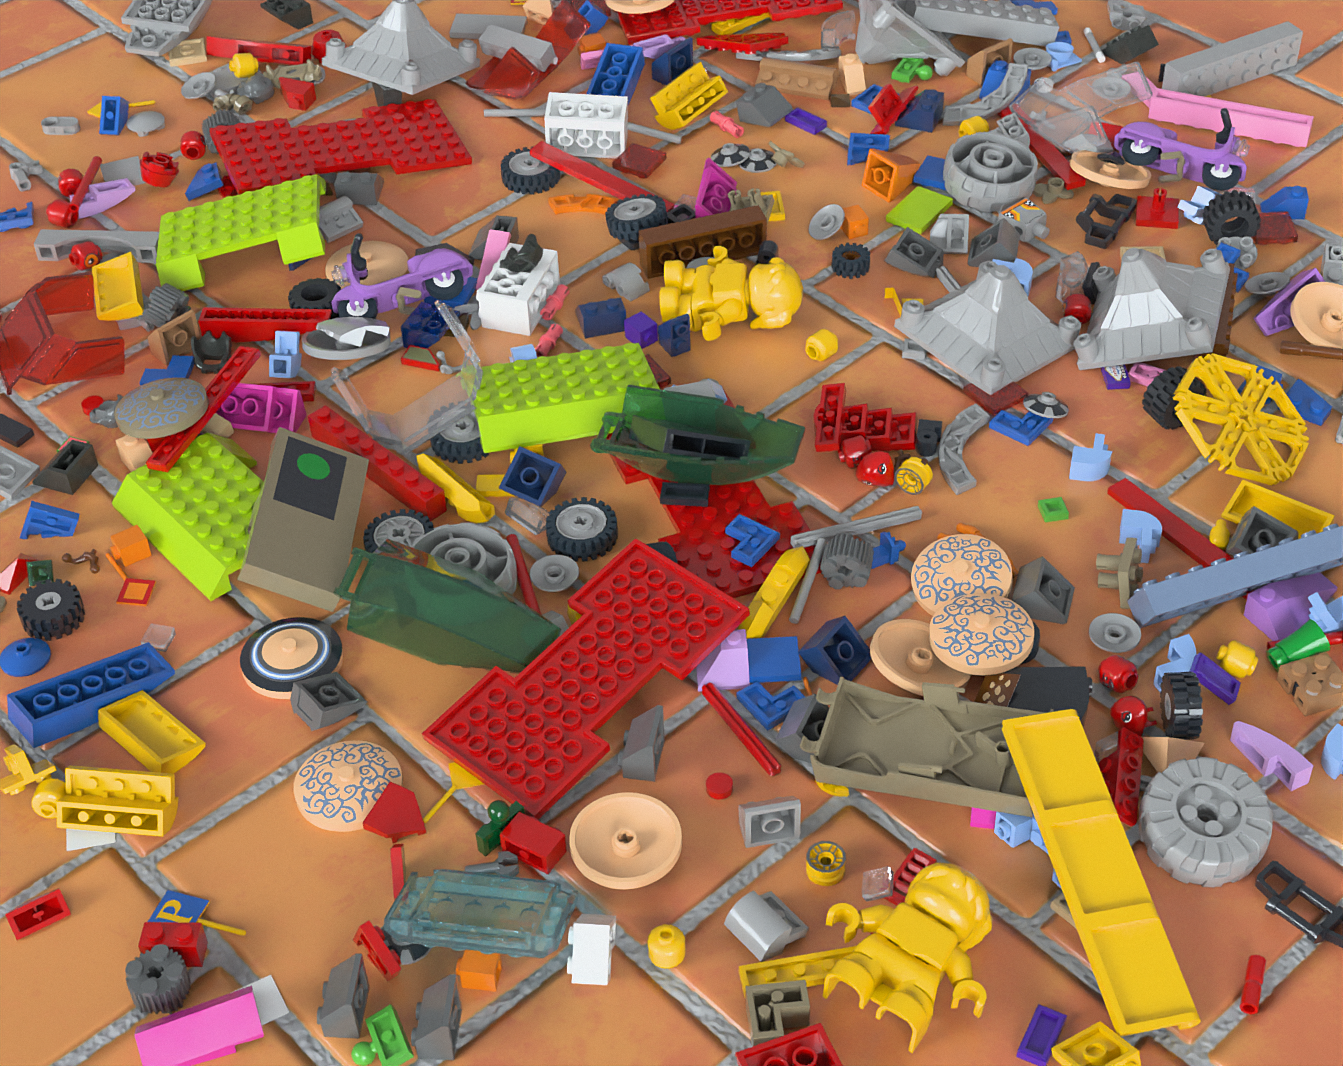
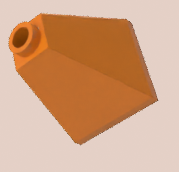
M873 148L869 149L861 186L890 203L913 182L920 163L908 156Z

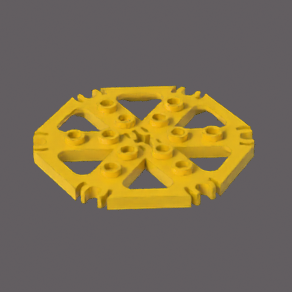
M1213 353L1211 355L1207 354L1204 358L1199 356L1186 371L1174 392L1173 400L1179 401L1174 407L1177 411L1176 414L1204 458L1206 459L1211 455L1208 458V462L1211 463L1217 460L1220 463L1218 468L1220 471L1227 466L1225 474L1271 486L1273 484L1277 485L1280 481L1285 482L1290 479L1309 444L1307 443L1309 437L1302 435L1307 431L1306 423L1278 381L1276 380L1271 384L1274 377L1271 376L1269 379H1265L1262 375L1263 369L1256 373L1258 367L1256 365ZM1225 371L1239 374L1245 378L1246 385L1241 394L1238 393ZM1195 377L1202 379L1215 399L1195 394L1188 390ZM1268 397L1275 401L1285 418L1261 412ZM1193 419L1223 426L1213 444H1208L1204 441L1201 432L1196 424L1193 423ZM1269 439L1284 442L1290 446L1291 453L1286 463L1282 460ZM1242 444L1247 447L1259 466L1260 472L1244 469L1236 465L1235 457Z

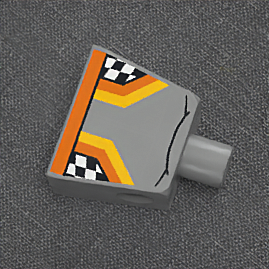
M1028 198L1017 202L999 213L998 221L1005 218L1020 233V241L1027 242L1036 236L1045 239L1049 235L1050 229L1046 227V213Z

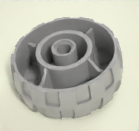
M978 132L962 136L957 139L955 144L950 146L944 163L943 180H945V188L949 195H952L960 204L975 208V210L981 212L996 211L1000 213L1025 198L1029 199L1032 195L1037 180L1038 162L1035 154L1021 141H1017L1004 134Z
M476 523L446 524L436 527L427 534H422L412 543L410 550L406 551L403 559V586L406 594L412 598L414 611L417 614H422L426 620L438 625L441 623L451 625V627L468 626V624L487 621L509 604L516 590L517 568L510 544L501 537L499 532L489 527L478 526Z
M1199 757V759L1186 760L1185 758L1170 763L1166 770L1162 773L1159 771L1148 784L1139 807V837L1141 842L1144 841L1147 855L1158 868L1162 867L1171 874V877L1186 884L1193 883L1201 885V887H1221L1224 883H1235L1250 874L1263 858L1272 835L1273 814L1271 808L1268 807V797L1257 782L1248 777L1247 772L1231 763L1220 762L1216 758Z

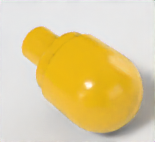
M1219 519L1216 521V526L1210 531L1209 541L1221 550H1224L1229 544L1230 532L1226 527V521Z

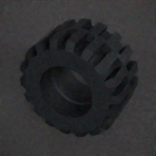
M1233 190L1232 193L1225 191L1223 195L1218 194L1204 208V213L1202 214L1203 222L1209 239L1215 245H1218V241L1223 237L1247 236L1251 238L1257 235V230H1260L1261 218L1254 200L1243 191L1238 193L1237 190ZM1237 217V218H1236L1235 220H1233V221L1225 222V221H1227V220L1230 219V218Z
M326 278L302 281L289 292L288 301L290 309H331L330 319L340 318L339 313H334L332 300L341 290V287L335 281H330V279Z
M1181 366L1171 367L1167 371L1161 372L1148 385L1147 391L1143 395V409L1167 430L1184 426L1174 408L1179 401L1173 400L1174 392L1187 371L1186 368ZM1195 377L1188 390L1207 397L1205 395L1207 393L1205 385Z

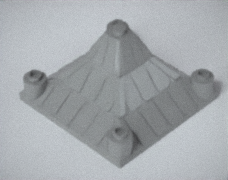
M392 0L376 24L355 40L353 45L345 48V43L339 38H331L330 41L326 42V56L322 58V65L413 95L479 67L480 59L476 57L477 44L473 40H463L459 43L458 49L451 46L448 40L429 25V21L414 0Z
M859 0L861 21L859 22L855 51L863 64L866 62L868 64L887 62L897 58L927 59L930 57L936 59L934 70L942 77L943 75L948 76L955 67L960 68L965 63L944 32L928 30L904 11L907 0Z
M1131 248L1122 256L1120 273L1117 276L1113 268L1107 266L1099 267L1093 274L1098 294L1087 333L1079 335L1074 341V347L1078 355L1077 365L1079 370L1213 352L1230 272L1229 264L1224 261L1222 252L1217 249L1206 250L1200 257L1202 267L1195 268L1192 265L1167 262L1160 256L1142 248Z
M985 261L979 265L976 280L943 296V298H939L926 306L917 300L906 301L902 306L901 317L895 320L894 327L991 397L1074 350V341L1079 336L1081 323L1077 318L1067 316L1061 318L1058 325L1046 317L1028 300V296L1019 280L1007 266L997 265L993 261Z

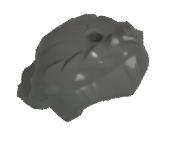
M253 75L246 81H241L238 84L239 88L236 94L240 96L246 95L256 104H259L274 95V84L267 77Z
M118 394V400H107L98 408L93 409L89 413L90 422L107 428H117L114 411L116 405L124 396Z

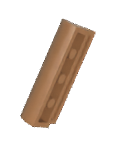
M763 57L759 64L760 71L755 85L765 83L766 85L774 86L780 93L829 101L831 91L835 89L839 71L837 68Z

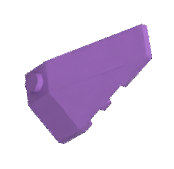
M1317 268L1300 272L1253 318L1265 336L1295 326L1291 318L1290 308L1298 291L1308 284L1325 282Z
M1320 572L1270 583L1248 594L1244 616L1272 641L1283 640L1310 619L1309 615L1311 612L1309 608L1313 606L1308 599L1309 596L1317 592L1323 601L1327 603L1338 587Z

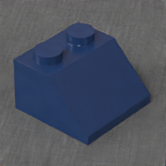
M687 38L651 63L652 80L668 85L693 66V38Z
M925 89L908 102L907 108L900 113L895 126L933 133L943 113L944 92Z
M621 297L578 305L575 309L585 339L625 331L626 309Z
M519 446L499 489L542 507L556 494L566 471L560 463Z
M846 616L826 621L798 651L813 673L838 685L840 677L852 681L872 659L869 647Z

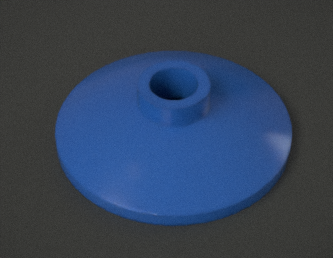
M38 638L19 639L9 644L0 654V667L3 672L10 676L24 677L32 675L43 669L49 662L51 657L50 647L45 641Z

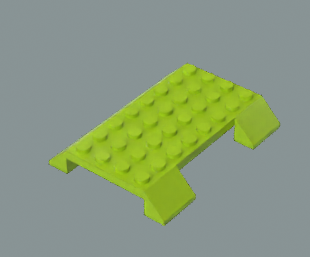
M318 174L308 175L301 179L285 181L282 184L266 186L256 191H247L241 195L228 196L222 200L209 201L203 205L187 207L184 210L161 215L156 267L161 287L166 283L181 291L202 287L205 284V272L199 260L278 240L284 265L324 255L325 241L319 229L320 195L326 194L325 180Z
M626 343L625 345L615 347L606 346L595 350L586 349L581 352L561 353L550 357L540 356L536 359L516 360L504 364L495 363L491 366H475L462 370L461 382L465 393L468 392L473 406L484 453L519 448V446L527 447L627 431L631 428L633 415L666 420L660 388L639 343Z
M207 432L193 440L168 473L148 469L147 465H144L127 474L112 501V505L132 526L138 525L147 540L210 601H213L232 590L228 575L237 571L242 566L249 538V521L254 503L263 487L264 481L250 470V468L257 465V461L232 439Z

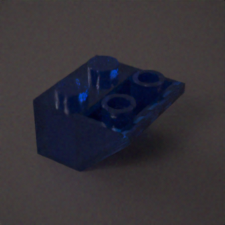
M421 302L401 325L403 347L408 348L409 345L423 348L431 347L443 337L460 316V311Z

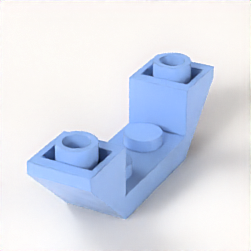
M996 811L994 833L1000 839L1004 840L1012 848L1031 840L1048 854L1034 814L1033 817ZM1053 868L1052 881H1054L1056 885L1061 888L1055 869Z

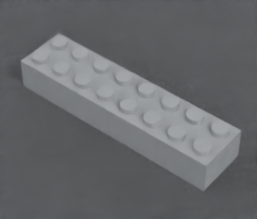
M907 0L904 10L928 30L998 40L1011 38L1013 42L1046 46L1049 43L1055 42L1059 30V25L1050 9L1045 7L1037 9L1029 5L1017 6L1010 2L1003 4L994 0Z
M1287 21L1167 62L1162 89L1205 97L1297 64L1303 31Z

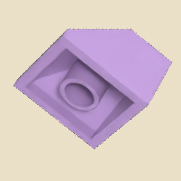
M745 629L734 630L696 667L698 691H702V686L707 685L709 682L713 683L719 690L744 689L750 685Z

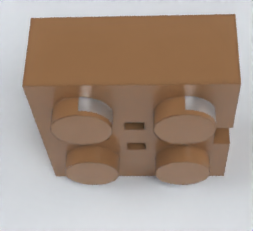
M1327 652L1280 665L1277 681L1288 695L1292 694L1294 696L1293 702L1304 716L1343 705V672Z

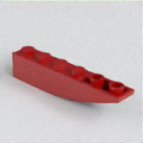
M207 36V55L233 58L238 53H251L254 58H257L258 62L299 65L306 64L308 59L311 60V45Z

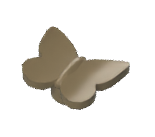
M772 141L768 143L775 151L771 158L775 163L784 168L789 161L796 167H804L805 163L795 158L793 153L780 149Z
M1057 177L1050 178L1048 184H1036L1032 193L1037 197H1043L1042 202L1044 204L1055 202L1057 197L1071 199L1074 196V192L1071 189L1066 190L1064 181Z

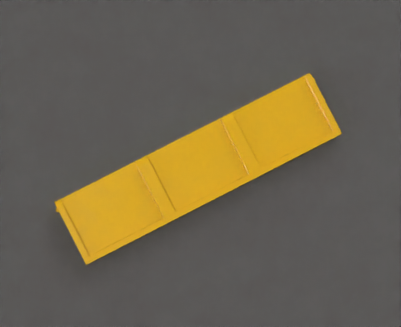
M1068 709L1003 720L1002 732L1116 1034H1119L1121 1037L1178 1025L1179 1029H1188L1198 1025L1201 1020L1076 710Z

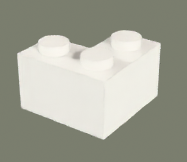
M581 914L576 922L573 923V927L570 926L568 942L570 945H573V956L568 957L567 974H572V983L607 985L611 979V955L615 945L616 916Z

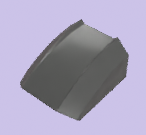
M907 227L897 244L890 250L884 262L913 275L934 278L936 268H940L943 265L944 252L943 249Z
M1253 506L1238 523L1227 546V553L1234 556L1248 551L1249 554L1256 552L1257 548L1267 544L1275 547L1279 545L1278 542L1290 537L1297 540L1299 533L1297 530Z
M338 672L294 682L290 697L293 712L311 728V731L332 725L353 714L367 703Z

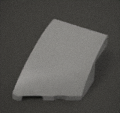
M342 317L317 323L316 329L326 332L327 335L339 341L361 347L366 330L387 336L390 327L385 321L373 318Z

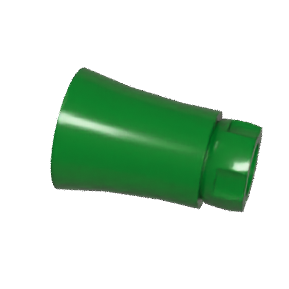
M1309 619L1299 629L1267 650L1266 656L1270 664L1279 672L1280 665L1330 651V644L1319 625L1312 619Z

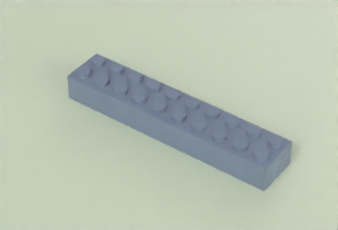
M1335 523L1323 528V532L1316 533L1315 530L1301 535V539L1294 540L1293 537L1278 542L1279 545L1275 547L1267 544L1257 548L1256 552L1252 554L1244 551L1234 555V559L1226 561L1225 558L1218 559L1210 563L1211 566L1207 568L1199 565L1189 569L1188 573L1184 575L1176 572L1166 576L1165 580L1157 582V579L1147 581L1142 584V588L1133 591L1134 595L1127 600L1134 620L1140 628L1245 596L1246 592L1257 590L1270 583L1315 574L1343 565V526L1339 527Z

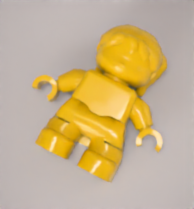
M715 246L713 248L714 259H708V265H701L697 268H685L681 260L665 261V287L660 289V310L663 323L688 313L690 316V330L694 332L702 330L703 337L707 341L715 340L721 335V326L731 322L746 320L749 304H751L753 312L758 316L750 322V328L773 329L788 325L792 320V315L796 313L802 302L803 285L800 276L791 265L785 263L779 257L772 258L769 261L770 264L759 263L755 265L749 274V278L746 265L728 258L727 249L722 246Z
M934 863L922 869L915 876L908 888L905 902L898 904L895 909L879 904L857 912L852 905L847 903H838L829 909L826 925L833 927L838 922L848 925L844 931L845 943L852 941L856 937L858 929H861L862 932L876 933L863 939L850 955L836 962L825 978L823 997L827 999L841 980L858 992L860 996L859 1007L861 1009L865 1007L870 999L880 1005L876 1013L877 1019L880 1020L886 1010L901 1017L912 1028L913 1033L908 1050L911 1053L914 1052L927 1032L933 1016V1005L937 988L945 974H947L954 988L950 1002L951 1008H957L960 999H970L975 1003L974 1015L977 1018L981 1017L987 998L986 991L980 983L974 981L971 959L966 954V951L980 943L984 936L991 931L992 916L989 911L987 891L984 885L971 872L955 864Z

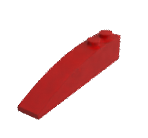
M203 307L198 322L202 337L207 331H210L216 339H219L224 331L228 337H231V342L275 340V331L278 330L300 332V335L317 330V323L330 320L332 310Z

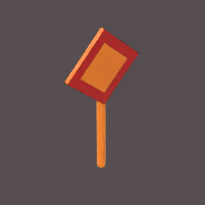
M106 553L107 559L125 581L116 603L147 606L156 580L128 578L110 553Z

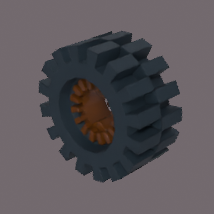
M845 243V246L840 244L839 248L835 247L832 252L833 272H836L838 276L842 274V278L849 276V279H853V276L860 278V274L862 276L866 275V272L868 273L870 269V251H868L867 247L863 248L862 244L856 246V243H853V245Z

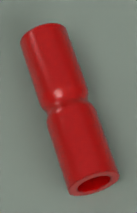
M1251 955L1248 958L1245 984L1243 985L1240 1010L1247 1014H1256L1259 1008L1261 986L1267 963L1266 959L1260 955Z

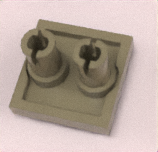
M758 188L756 190L750 189L747 193L748 197H742L740 190H736V193L735 190L728 193L731 203L730 211L759 205L767 218L768 225L774 204L773 194L761 195V191Z
M1127 537L1123 553L1120 555L1098 553L1096 559L1097 570L1118 571V574L1099 572L1098 588L1119 589L1120 608L1130 609L1127 600L1134 595L1133 591L1139 589L1137 583L1142 582L1143 567H1139L1142 549H1138L1137 538Z

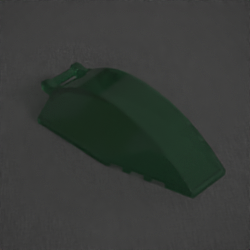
M628 385L622 413H604L602 418L603 424L597 437L592 440L590 448L596 453L611 454L642 472L668 481L725 485L755 480L794 464L805 434V427L779 418L775 422L766 419L764 413L757 412L754 415L745 412L743 406L737 405L736 408L724 405V400L715 397ZM633 415L689 424L750 440L748 457H740V460L724 461V457H716V460L660 452L629 439ZM611 427H615L610 440H607L606 438Z
M387 539L373 553L354 547L351 552L353 557L339 588L335 587L333 592L335 596L351 602L347 630L349 632L442 666L456 665L462 668H483L488 671L498 666L503 671L519 674L559 637L562 630L480 572ZM362 560L368 561L355 592H348Z

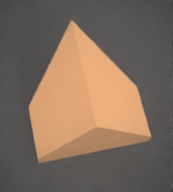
M1142 737L1144 739V754L1156 771L1161 773L1168 768L1170 763L1185 758L1186 760L1196 759L1204 745L1202 742L1171 737Z

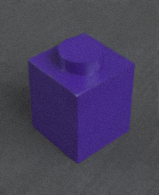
M642 311L624 320L625 338L632 343H639L641 349L658 341L657 323Z

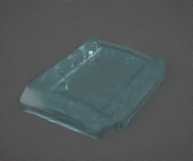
M449 869L434 870L433 876L418 877V872H412L384 918V930L398 942L422 944L425 947H448L456 951L466 949L480 951L483 954L500 953L508 954L515 958L522 956L544 958L558 949L578 902V890L573 889L570 894L561 890V884L554 881Z

